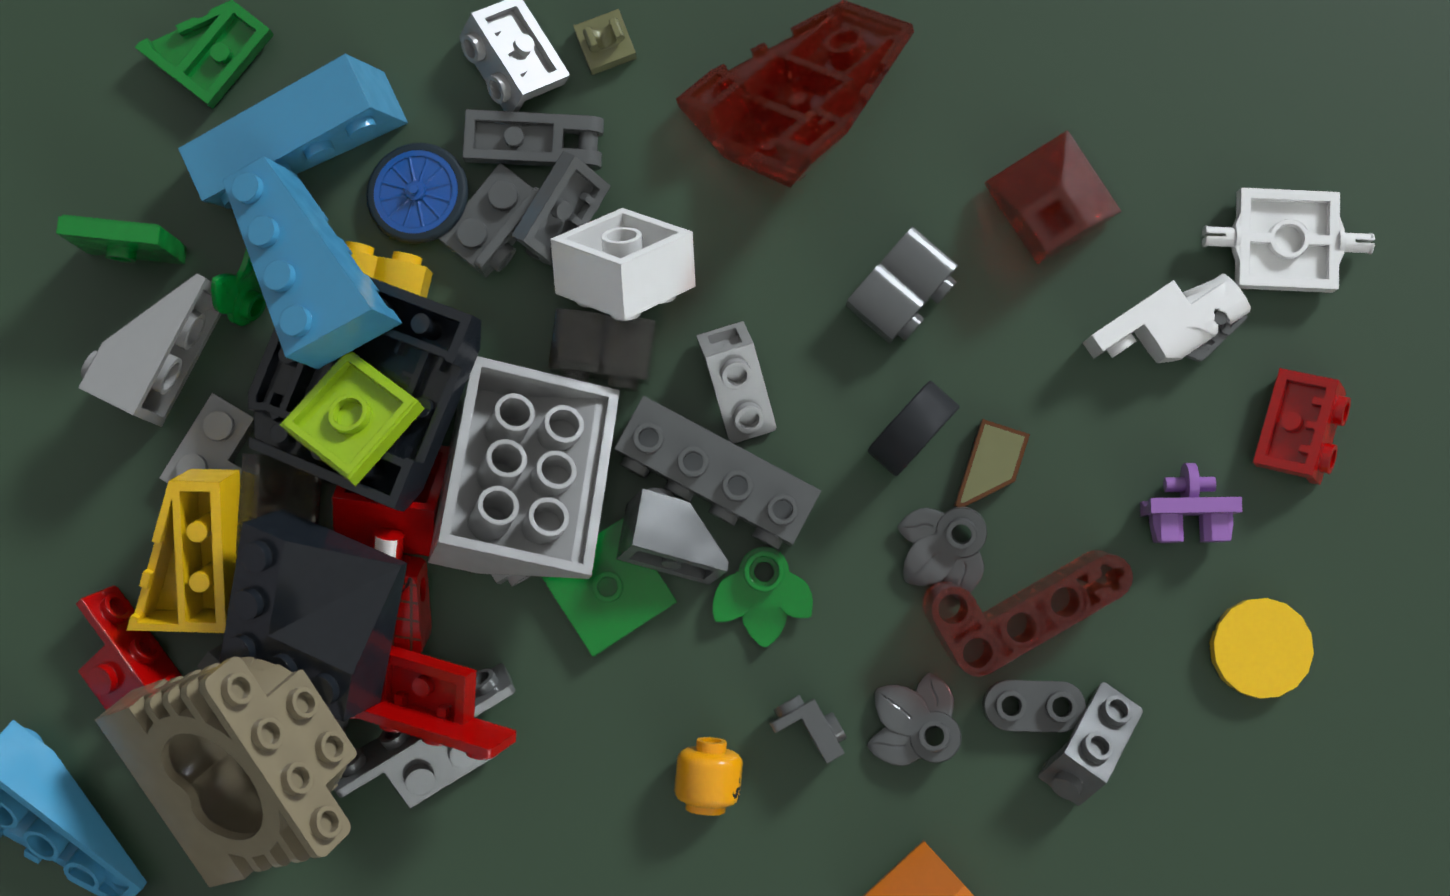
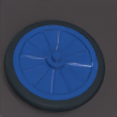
M428 143L407 144L388 153L374 168L367 185V206L374 223L390 238L408 244L427 243L445 235L460 220L468 199L467 178L458 160L445 149Z

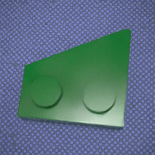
M230 0L210 9L209 13L203 17H192L175 25L177 30L153 41H150L148 38L140 41L135 48L144 57L213 109L274 34L261 21L235 1Z

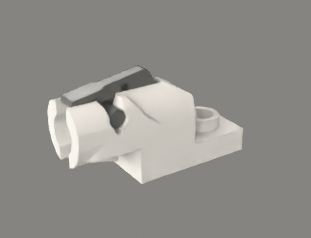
M1222 273L1215 279L1184 292L1181 291L1173 280L1092 334L1083 344L1093 359L1105 351L1113 358L1137 342L1132 335L1134 332L1157 363L1177 361L1184 357L1201 362L1247 319L1251 306L1239 286L1226 274Z

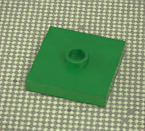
M63 214L58 216L56 234L87 254L105 256L107 259L134 263L137 259L185 264L187 247L160 225Z
M623 518L598 533L592 576L589 579L542 577L592 657L598 655L677 603V600L657 570L616 559Z

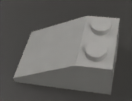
M195 274L103 341L99 350L93 351L86 358L81 369L83 380L78 388L133 416L162 427L221 316V313L215 311L212 304L211 281L199 274Z

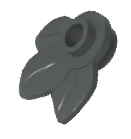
M926 507L912 511L897 526L899 532L908 541L914 543L904 562L903 573L906 583L926 586L938 583L944 579L949 591L957 600L968 596L976 588L984 572V562L979 550L983 547L987 537L986 523L977 511L968 507H955L943 513ZM960 524L966 525L971 530V537L966 541L955 539L952 534V529Z
M927 673L918 684L916 692L899 685H887L876 689L875 707L881 722L886 727L874 735L867 744V747L875 756L897 766H907L920 758L931 763H942L955 756L960 748L962 735L957 722L952 718L954 697L944 681L932 673ZM932 728H941L944 732V740L938 746H931L927 742V733Z

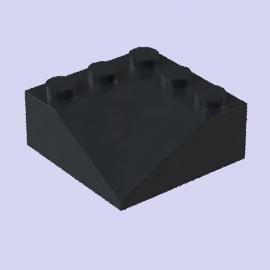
M284 509L243 522L219 663L232 657H254L255 659L268 661L275 665L279 664L291 672L303 670L333 716L343 722L381 702L407 563Z

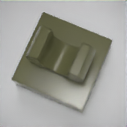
M619 9L573 25L591 75L637 59L634 46Z

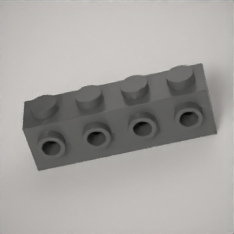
M645 396L642 397L614 448L618 455L624 457L620 465L645 479L650 472L667 480L664 489L672 492L675 496L691 502L694 495L712 504L708 513L732 526H735L738 519L756 528L752 535L754 538L779 550L782 542L792 547L821 493V490Z

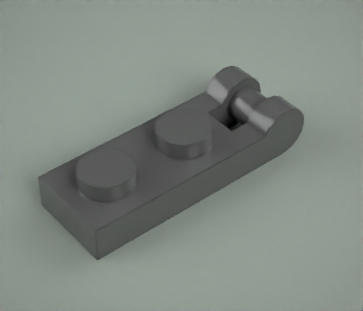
M466 109L463 159L469 163H501L554 167L564 151L577 156L593 171L600 170L602 167V153L598 151V137L603 136L604 119L589 115ZM565 134H576L579 136L578 149L564 148Z

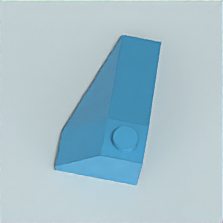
M12 720L0 733V838L4 835L27 847L24 850V857L37 864L44 859L64 867V874L69 881L97 896H136L147 883L138 868L56 753L43 743V740L36 732L24 728L15 720Z

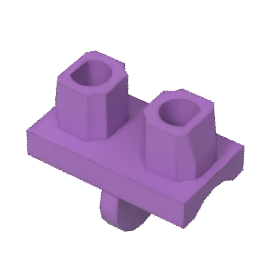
M1183 463L1180 477H1164V492H1180L1181 498H1149L1148 501L1140 502L1141 517H1149L1153 543L1184 542L1183 516H1199L1200 542L1231 541L1233 514L1242 512V497H1199L1200 492L1216 491V478L1199 477L1196 463Z

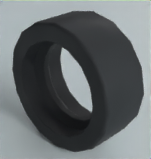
M929 381L884 429L867 451L891 474L897 477L955 414L960 406L933 381Z

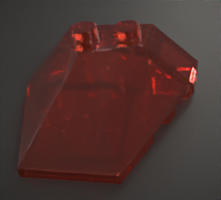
M842 0L791 27L793 36L768 49L767 45L763 42L750 49L753 57L730 70L727 69L725 64L710 70L676 98L677 104L725 159L791 188L825 159L848 133L913 35L914 29L911 23Z

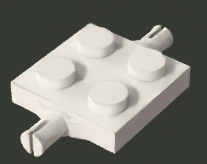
M1240 188L1236 192V219L1233 226L1210 227L1205 225L1202 230V237H1204L1202 239L1203 247L1219 246L1232 248L1235 259V283L1240 289L1333 293L1339 289V264L1344 252L1372 254L1375 243H1371L1375 240L1373 233H1345V228L1340 218V192Z

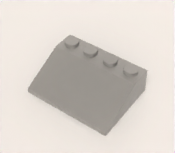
M477 356L457 407L428 563L478 574L589 579L592 576L620 390Z

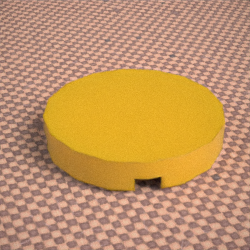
M1269 598L1243 600L1228 608L1219 618L1220 620L1216 624L1209 642L1211 661L1220 679L1229 687L1253 698L1280 697L1295 689L1308 674L1314 655L1312 634L1303 617L1286 603Z

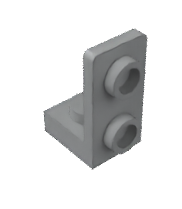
M744 321L696 335L710 374L729 441L731 443H738L775 431L777 426L755 346Z

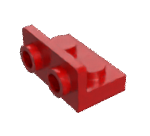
M1279 368L1253 460L1256 467L1305 477L1309 483L1320 485L1324 473L1331 474L1336 462L1338 447L1332 443L1337 425L1344 426L1346 424L1350 411L1351 398L1346 397V391L1341 382L1337 379Z

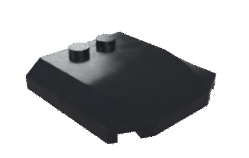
M371 278L379 289V296L388 308L393 309L402 324L354 349L352 352L417 399L424 407V410L364 478L354 486L280 426L284 419L340 358L320 369H315L286 358L274 328L248 391V409L254 411L255 439L249 437V448L390 508L404 512L425 487L481 348V320L473 315Z

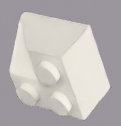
M625 208L618 209L550 239L555 294L573 300L579 306L591 307L609 314L615 320L628 321L636 319L642 312L658 304L671 302L677 295L696 287L693 231Z

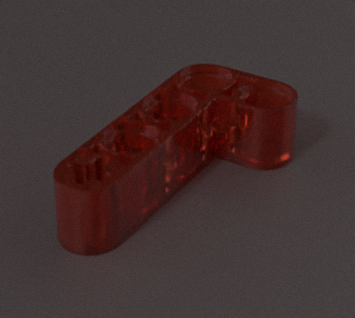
M1093 550L1069 562L983 613L969 591L952 582L945 581L935 583L927 589L923 597L922 607L925 616L950 660L972 676H984L1121 598L1129 591L1132 585L1133 573L1125 559L1105 551ZM1102 565L1111 568L1105 574L1108 581L1105 585L1095 581L1102 576L1100 569ZM1076 580H1081L1083 582H1086L1087 584L1082 586ZM1066 587L1070 594V601L1064 610L1054 612L1051 607V598L1055 591ZM957 594L960 600V608L957 614L951 618L942 619L938 611L941 600L947 595ZM1024 613L1027 619V626L1024 632L1019 636L1010 637L1007 632L1009 619L1014 614ZM974 638H981L984 643V651L981 657L973 662H965L963 649L966 643Z

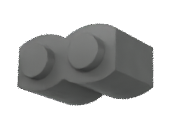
M912 226L853 292L845 306L889 344L897 336L906 341L924 320L918 314L922 307L930 299L939 304L955 286L957 281L951 275L958 265Z

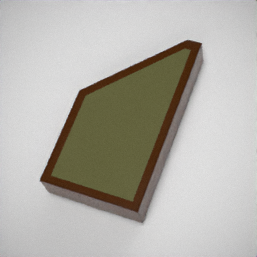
M982 419L953 507H966L1015 482L1030 434Z

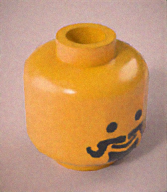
M700 737L696 739V746L684 748L678 754L674 792L679 801L686 804L685 809L688 812L707 816L725 814L726 807L734 805L739 800L743 761L738 753L726 748V740L714 737Z

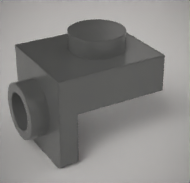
M798 695L773 709L778 717L769 722L774 733L801 719L826 763L845 754L839 743L847 739L840 723L833 712L824 716L815 699L812 698L803 702L801 696Z

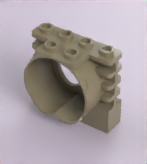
M232 657L226 659L221 664L215 663L205 667L203 670L192 671L184 677L178 676L170 679L168 682L166 679H162L131 690L95 719L209 887L243 880L253 871H266L272 866L279 868L287 866L290 862L300 863L307 861L310 857L314 859L325 857L350 832V822L331 792L338 786L337 783L340 781L347 765L356 757L357 752L303 670L291 672L279 664L275 665L268 661L255 659L254 657Z

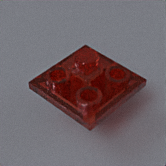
M1068 130L984 183L1037 264L1042 263L1121 212Z

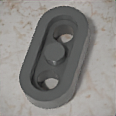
M1002 680L988 688L983 697L982 707L989 723L1001 730L1067 732L1076 727L1086 709V703L1080 690L1068 682ZM1008 696L1015 697L1019 703V708L1013 715H1006L1002 710V701ZM1059 697L1065 698L1069 704L1068 712L1061 717L1057 716L1052 709L1054 700Z

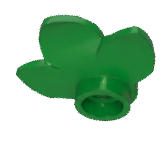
M247 249L236 275L223 273L213 277L211 281V298L215 311L227 314L229 321L238 326H245L251 321L257 320L266 307V302Z
M757 547L749 551L741 561L739 572L725 577L720 582L713 600V616L716 622H727L742 617L743 624L749 635L762 647H768L778 638L785 626L787 615L795 618H809L812 615L813 608L812 593L806 581L790 573L785 557L771 547ZM762 562L769 563L774 570L773 577L766 582L758 580L754 574L756 565Z

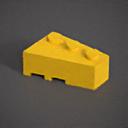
M189 469L168 481L152 538L154 545L147 569L142 573L139 584L142 588L135 613L130 616L126 631L225 632L242 529L240 470Z

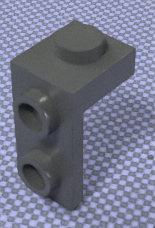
M1101 683L1093 693L1068 742L1044 763L1037 777L1052 787L1057 795L1080 806L1108 782L1143 713L1142 708L1107 683Z

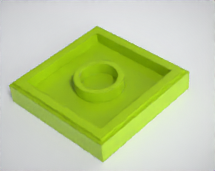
M351 351L343 355L284 419L280 426L294 439L356 486L419 416L424 407L417 399Z

